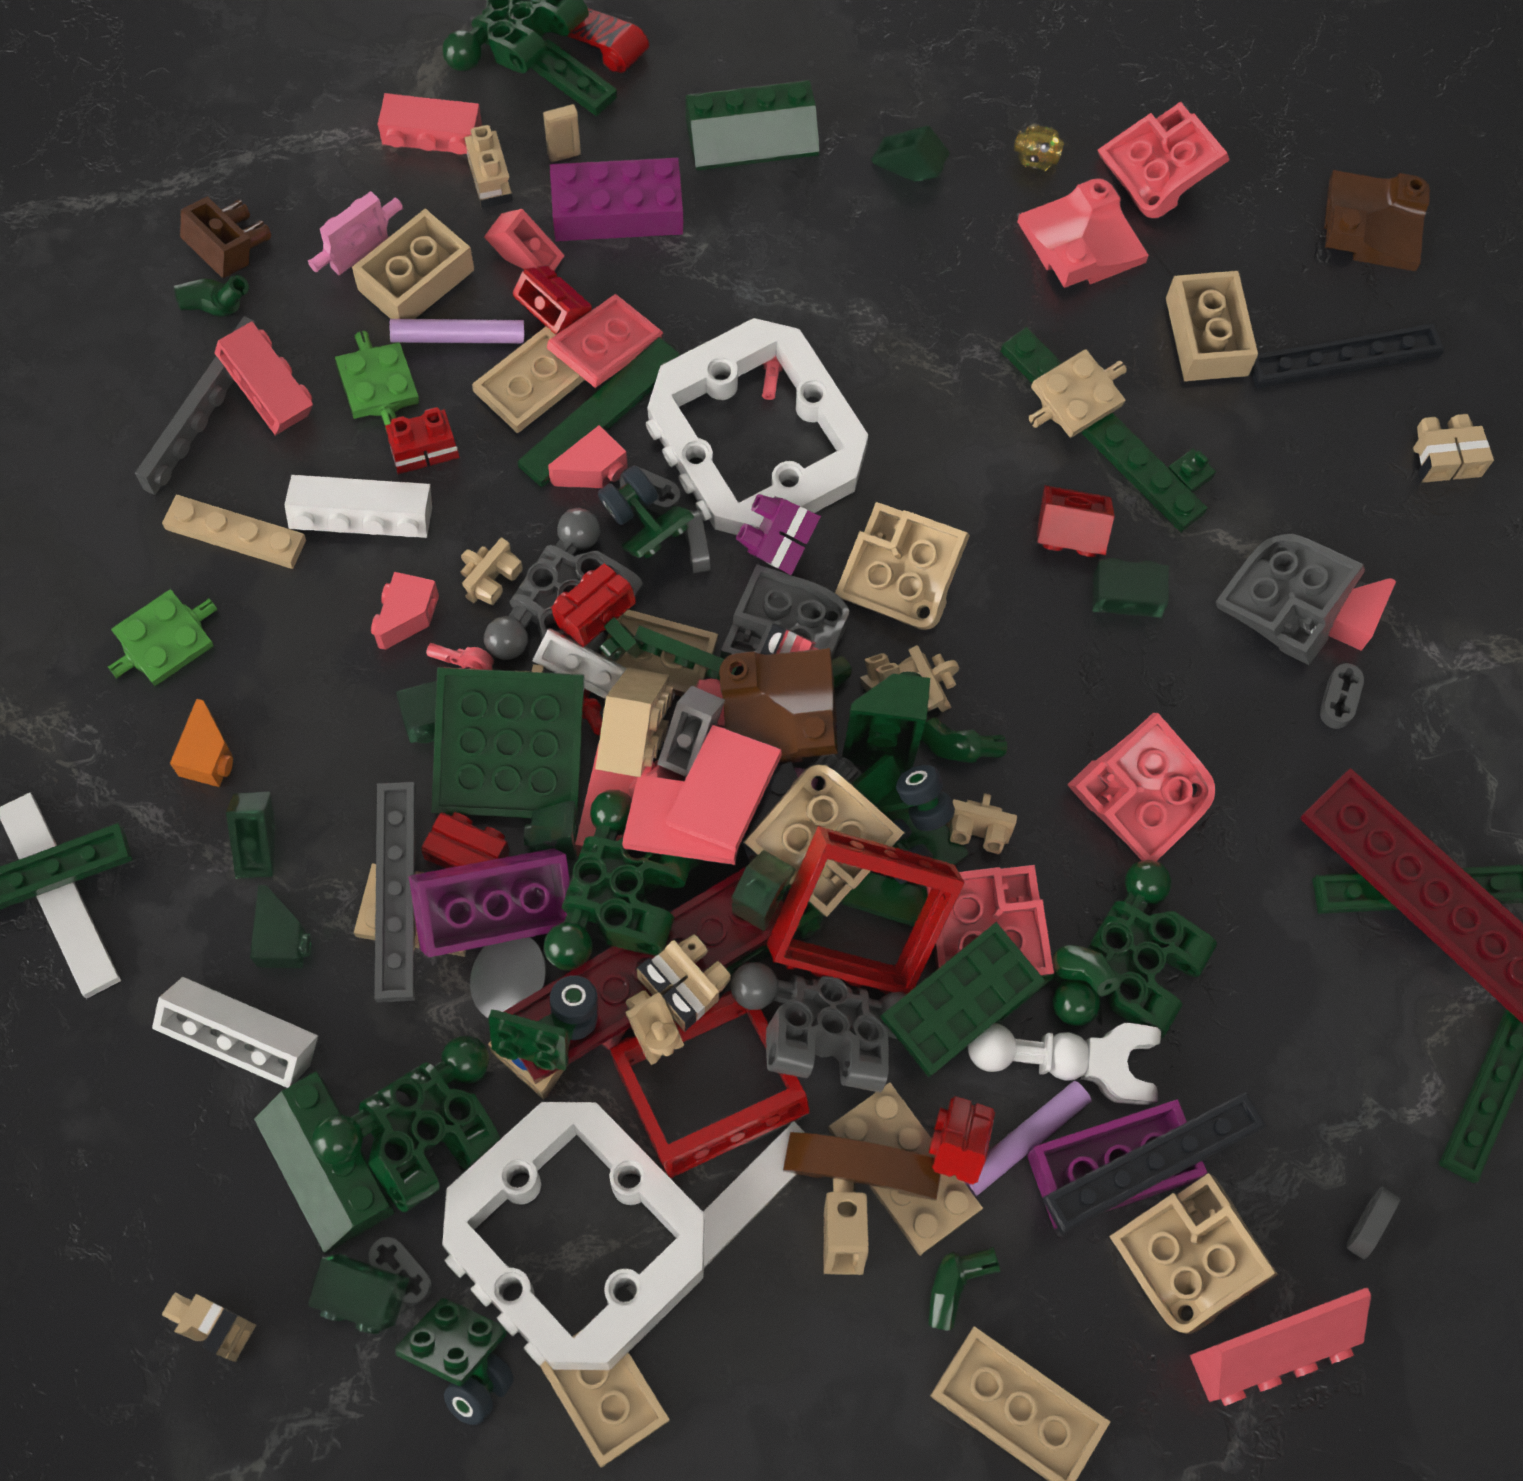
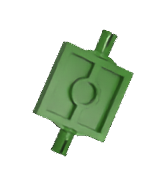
M362 331L363 339L361 333L358 332L355 334V340L359 350L335 357L336 367L353 418L368 415L382 416L385 425L391 424L390 421L396 418V411L406 406L419 404V396L401 344L398 342L380 347H372L368 332Z
M171 589L111 629L121 642L125 656L107 667L116 679L135 667L145 673L154 686L158 685L214 646L203 631L200 621L218 611L216 606L208 598L191 610L180 602Z

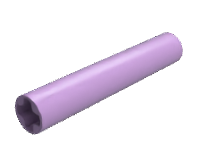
M390 319V342L524 344V320Z
M1073 1081L992 1147L987 1153L978 1183L972 1185L964 1182L975 1197L978 1196L1024 1158L1034 1146L1041 1144L1091 1102L1088 1092L1080 1083Z

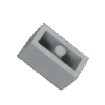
M691 686L677 702L657 765L687 777L711 726H717L725 699Z

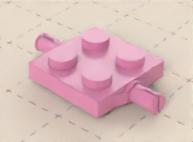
M371 191L364 197L356 199L350 207L336 217L330 218L320 228L324 243L323 251L311 260H308L310 267L317 273L330 263V267L338 275H341L389 238L387 233L389 218L403 210L401 202L394 197L393 200L381 208L380 199Z

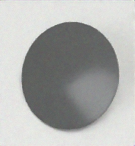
M527 937L483 947L471 971L470 990L477 1009L485 1017H489L491 1009L503 1012L544 988L547 967L540 946L532 938Z

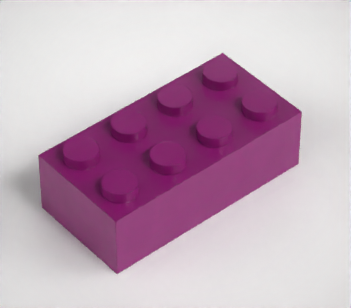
M678 158L550 164L555 241L683 234V205Z
M555 848L409 875L419 949L428 957L547 934L552 927L565 922L567 913L562 909V904L570 884L566 854Z
M1177 1099L1034 1146L1027 1154V1158L1043 1198L1055 1190L1183 1125L1187 1121ZM1203 1161L1107 1211L1198 1181L1208 1174ZM1048 1211L1054 1229L1058 1228Z

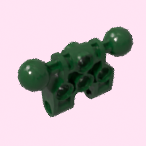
M487 0V7L482 11V15L479 14L472 20L473 29L470 32L456 30L447 36L443 43V57L451 68L457 71H468L477 66L481 59V46L485 43L491 46L496 63L524 74L548 52L546 43L542 39L544 33L552 32L561 36H567L589 16V10L583 0Z
M606 790L598 794L591 804L590 818L592 824L596 827L594 836L585 838L579 858L573 867V875L562 904L563 911L567 913L565 922L552 927L545 937V956L552 965L561 970H575L584 965L590 957L593 943L590 934L586 931L588 921L597 923L598 929L608 945L657 956L665 950L674 922V916L665 909L643 903L645 897L644 887L650 883L672 888L684 887L693 859L645 852L647 854L642 858L631 857L630 854L637 850L624 849L622 845L623 838L616 841L617 836L625 833L632 803L631 797L621 790ZM590 874L600 877L595 882H585L582 880ZM626 883L636 886L635 889L629 892H623L618 889ZM613 917L625 919V922L618 926H612L607 923Z
M1141 860L1134 863L1127 871L1125 886L1128 895L1124 902H1114L1087 948L1101 953L1119 978L1120 985L1128 986L1133 992V1000L1124 998L1120 992V987L1107 994L1106 997L1110 1010L1130 1023L1158 1028L1161 1031V1038H1164L1183 1004L1176 996L1156 983L1155 975L1164 968L1165 963H1168L1187 975L1199 977L1218 944L1212 936L1174 911L1153 914L1151 916L1144 913L1147 905L1158 904L1169 895L1172 881L1169 871L1162 863L1154 860ZM1155 926H1163L1169 934V939L1161 938L1157 934ZM1106 935L1115 936L1120 943V948L1114 949L1110 947L1106 941ZM1138 955H1144L1150 960L1151 969H1145L1139 964ZM1067 980L1056 989L1053 1005L1056 1015L1064 1023L1073 1026H1083L1092 1022L1097 1016L1100 1009V998L1086 981Z
M467 1035L454 1038L445 1045L441 1062L434 1066L425 1062L360 1102L359 1113L352 1117L336 1114L323 1118L316 1125L312 1136L315 1155L328 1164H346L359 1154L363 1138L372 1133L375 1139L372 1142L368 1165L395 1206L402 1212L409 1211L440 1189L438 1178L426 1159L424 1152H427L442 1141L457 1162L464 1169L468 1170L501 1139L475 1094L457 1089H449L447 1086L452 1081L470 1084L478 1081L486 1073L490 1057L486 1045L478 1038ZM396 1091H401L408 1096L410 1101L409 1107L403 1106L397 1101ZM449 1104H453L460 1109L461 1120L454 1118L450 1114ZM418 1124H422L429 1129L430 1140L421 1138L417 1132ZM385 1144H390L397 1149L399 1154L398 1161H393L386 1156Z

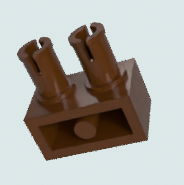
M207 196L181 209L180 237L222 278L248 266L250 249L264 241L270 240L271 232L267 224L264 225L262 220L243 230L237 225L250 218V212L246 204H242L241 200H237L233 204L220 209Z

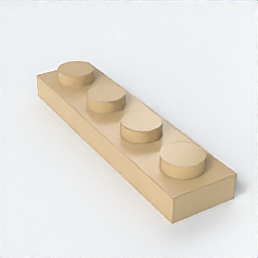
M177 494L162 522L165 530L291 569L294 568L306 542L303 533Z

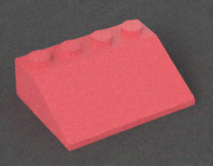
M1368 1287L1190 1355L1208 1401L1221 1399L1223 1405L1226 1406L1247 1398L1244 1390L1252 1386L1258 1385L1260 1392L1282 1384L1280 1375L1293 1371L1297 1378L1318 1370L1316 1361L1329 1357L1333 1364L1354 1356L1352 1347L1364 1343L1371 1299Z

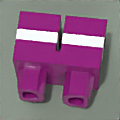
M758 494L752 504L751 511L764 518L758 529L744 523L736 536V540L748 548L747 552L763 560L781 572L792 575L805 547L780 535L779 532L796 541L807 544L821 516L786 499Z

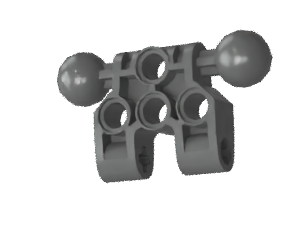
M581 507L573 508L560 517L557 525V534L560 540L556 546L548 545L536 563L529 568L526 578L510 600L513 610L509 616L495 618L488 624L483 635L484 645L487 651L495 658L504 661L516 659L525 651L528 644L526 626L530 621L538 625L542 642L548 630L546 627L556 623L551 610L556 598L561 593L570 592L575 588L584 575L582 572L587 569L596 570L605 563L617 575L619 574L630 583L634 596L643 584L640 577L599 551L583 553L574 557L576 551L591 548L600 536V523L590 510ZM545 579L551 582V584L547 587H539L535 582ZM563 630L558 631V633H560V634H562V635H564V636L570 638L571 640L575 641L574 639H572L571 636L567 635ZM601 632L585 647L598 653L600 646L607 639L606 634Z
M747 962L733 973L730 989L732 997L740 1006L748 1010H761L773 1001L784 1003L777 1009L766 1028L768 1071L808 1078L813 1069L815 1055L820 1057L833 1056L839 1062L840 1082L842 1085L875 1092L883 1091L889 1071L888 1037L897 1039V1037L880 1016L907 995L905 992H889L879 1000L869 998L866 989H851L842 980L830 976L822 977L820 980L814 978L806 980L803 976L792 975L789 982L778 980L773 970L761 962Z

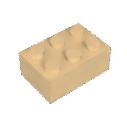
M424 209L352 266L358 291L390 319H416L474 271L470 246L428 210Z
M1228 271L1174 276L1166 296V302L1184 381L1248 376L1258 356V351L1239 272Z

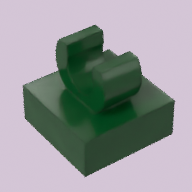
M1194 449L1187 452L1168 467L1192 492H1195L1210 481L1216 472L1208 464L1209 460L1200 450L1196 452Z
M615 617L604 626L612 637L607 639L600 646V649L609 659L611 658L616 662L625 652L637 658L644 652V650H641V642L634 639L635 636Z

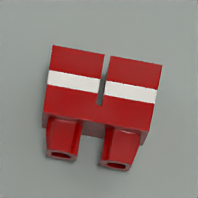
M437 407L425 410L422 416L411 419L402 416L392 419L391 424L385 425L397 474L427 467L424 451L427 453L430 465L460 458L445 409L440 410Z

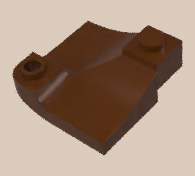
M1333 170L1329 179L1324 229H1327L1325 247L1354 252L1353 260L1417 271L1421 261L1424 217L1429 205L1430 187L1428 183L1418 176L1402 173L1391 179H1382Z
M830 648L771 655L758 654L753 651L735 653L724 659L719 673L720 690L723 699H725L724 719L726 730L781 749L782 756L778 764H784L789 761L792 763L803 762V757L838 754L837 715ZM735 667H744L740 675L732 674V670Z

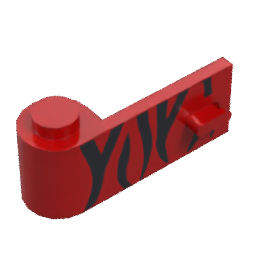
M588 8L589 16L567 36L600 48L603 62L609 70L619 73L625 72L649 48L647 36L634 24Z

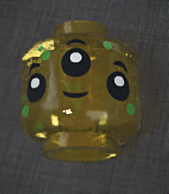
M1031 124L1024 133H1018L1014 151L1019 152L1021 164L1047 170L1052 164L1056 165L1058 163L1063 148V140L1059 139L1057 130Z

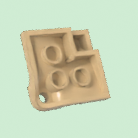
M876 502L865 531H860L835 594L843 600L883 614L917 629H931L941 619L947 604L946 596L970 535L962 530L906 510L901 511ZM929 607V616L922 619L920 617L921 609Z
M812 765L801 773L786 794L743 842L792 886L818 826L891 847L904 832L836 771L825 765ZM816 776H820L824 780V786L819 791L813 789L811 785L812 779ZM827 859L809 903L824 916L828 917L850 890L855 889L870 871Z
M1210 1173L1179 1194L1172 1193L1110 1236L1165 1322L1174 1330L1185 1334L1199 1331L1214 1321L1221 1312L1278 1275L1243 1222L1236 1207L1217 1179ZM1185 1306H1190L1193 1309V1317L1189 1321L1183 1320L1181 1316V1311Z

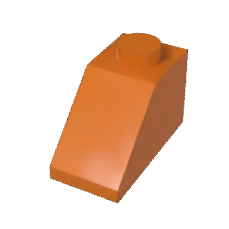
M196 699L170 764L179 777L220 787L223 777H228L232 770V753L205 702Z

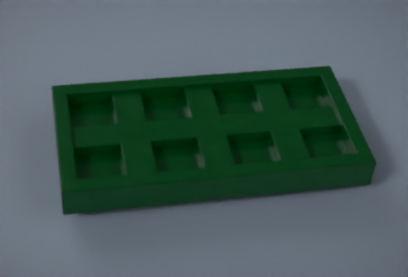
M995 922L883 1013L880 1018L926 1075L930 1077L1045 982V980L1000 925Z

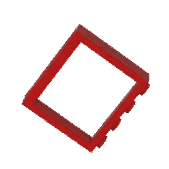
M818 826L767 940V945L773 961L786 965L787 969H794L796 967L810 971L820 978L830 976L842 979L855 987L865 985L877 988L884 994L889 992H905L908 994L915 988L965 882L954 864ZM827 859L932 888L896 966L792 939Z
M731 990L723 994L719 1001L685 1032L673 1019L682 1041L685 1042L747 1013L766 1048V1028L769 1024L761 1010H748L740 1006L732 997ZM637 1037L624 1038L616 1046L609 1048L615 1067L669 1178L677 1176L810 1113L807 1095L797 1076L779 1073L787 1088L786 1090L668 1144L631 1066L646 1060Z

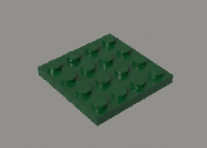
M438 667L431 813L443 812L445 814H453L457 812L462 815L578 820L585 675Z

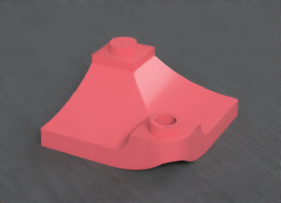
M1181 102L1157 119L1151 113L1098 149L1101 159L1127 190L1137 208L1148 218H1158L1176 207L1177 201L1183 192L1230 160L1228 153L1198 117L1195 114L1191 115Z
M1092 179L1081 183L1069 195L1019 214L1018 224L1047 271L1050 269L1054 270L1064 288L1086 279L1090 284L1144 264L1148 259V253L1121 211L1120 197L1113 186L1106 180Z
M1152 713L1112 749L1097 760H1092L1067 784L1085 806L1105 822L1141 860L1157 861L1206 813L1212 805L1215 796V783L1208 770L1159 713ZM1194 783L1197 786V792L1192 796V784Z
M1035 865L1004 869L996 867L959 872L965 883L935 944L936 969H939L997 922L1041 976L1054 974L1043 899L1040 900ZM927 887V894H928V895H929V893H930V891H931V889H932V888H930V887Z

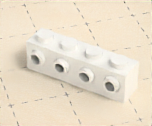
M291 475L285 500L289 529L427 538L432 512L430 484Z
M184 977L179 979L159 997L152 1027L156 1031L286 1088L293 1085L311 1066L318 1038L316 1034Z

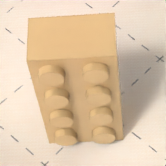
M630 667L625 670L606 695L595 769L641 777L646 766H652L653 758L657 757L658 750H661L662 743L665 742L668 732L669 721L663 720V716L667 714L668 707H671L674 694V686L668 685L669 674Z

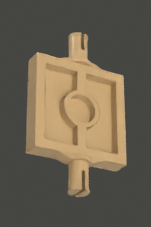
M1085 349L1034 380L1031 388L1041 399L1043 408L1029 415L1030 423H1033L1032 426L1037 428L1044 422L1052 419L1061 425L1067 435L1072 438L1123 406L1126 399L1115 387L1113 380L1126 373L1125 365L1122 366L1123 362L1117 361L1109 368L1103 369Z

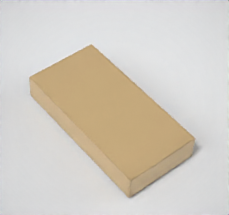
M575 105L543 112L547 153L550 162L580 155L578 114Z

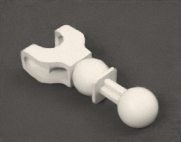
M994 1023L968 1045V1053L973 1063L980 1069L988 1072L1001 1071L1007 1068L1012 1061L1039 1064V1074L1044 1075L1050 1072L1056 1078L1065 1081L1081 1077V1080L1094 1082L1112 1102L1148 1105L1158 1101L1157 1087L1153 1083L1136 1079L1129 1071L1127 1062L1130 1051L1134 1049H1150L1160 1044L1161 1031L1156 1027L1124 1023L1106 1033L1103 1038L1090 1037L1084 1041L1080 1036L1070 1032L1058 1033L1054 1036L1053 1033H1047L1042 1036L1041 1042L1015 1039L1009 1029L1001 1024Z

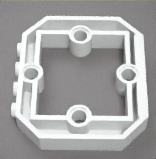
M753 318L660 366L647 407L649 421L646 422V427L654 440L659 439L663 444L662 452L670 467L676 465L681 474L679 475V480L687 494L692 492L698 502L695 505L697 510L701 511L702 519L704 521L709 519L715 530L737 535L744 523L758 529L764 517L751 511L752 504L758 494L772 498L774 496L780 497L815 513L855 492L867 448L868 433L800 329ZM776 356L797 389L796 411L798 416L807 422H818L836 452L806 468H803L794 461H785L778 464L772 472V486L738 503L713 463L711 446L707 441L696 436L679 407L705 393H708L717 400L731 398L738 388V376ZM718 375H725L728 378L724 380H718L714 377ZM809 397L818 398L820 401L812 403L807 401L806 399ZM694 457H698L704 460L699 464H692L689 462V460ZM786 480H791L795 482L796 485L793 487H785L781 483Z
M541 1102L447 1188L442 1245L449 1256L444 1261L459 1278L465 1273L471 1278L475 1285L470 1290L484 1306L487 1307L492 1302L500 1310L501 1314L497 1317V1320L512 1336L518 1331L529 1342L523 1348L539 1366L546 1361L553 1370H611L704 1278L705 1220L703 1211L596 1102ZM577 1135L611 1170L609 1175L610 1183L617 1200L627 1205H635L642 1202L677 1239L641 1274L630 1269H620L612 1273L607 1279L604 1288L608 1306L573 1338L535 1297L534 1289L526 1274L519 1269L508 1268L474 1229L507 1199L520 1205L534 1200L541 1189L538 1170ZM526 1173L530 1176L529 1181L523 1187L516 1188L510 1185L511 1179L516 1174ZM627 1174H636L641 1178L638 1185L634 1188H624L621 1186V1179ZM519 1284L523 1287L522 1294L518 1299L514 1301L503 1299V1292L509 1285ZM623 1285H632L637 1289L635 1297L628 1302H621L615 1298L616 1291Z

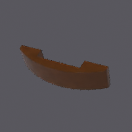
M790 1132L783 1167L784 1172L820 1179L824 1176L897 1190L898 1194L934 1201L937 1200L941 1174L934 1172L932 1168L934 1158L865 1141L800 1132Z

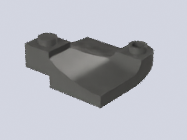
M1295 534L1278 535L1263 541L1251 553L1216 600V605L1221 611L1240 620L1278 646L1281 652L1310 665L1328 641V634L1341 608L1364 574V564L1305 537Z
M756 564L734 613L733 624L721 649L720 658L725 659L735 653L753 651L760 654L773 624L784 627L816 643L814 647L818 649L830 648L833 657L839 639L843 637L847 627L849 609L837 594L819 584Z

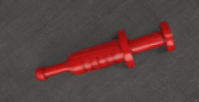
M584 688L583 718L587 719L593 732L596 735H600L603 721L599 713L601 705L597 699L588 698L590 691Z

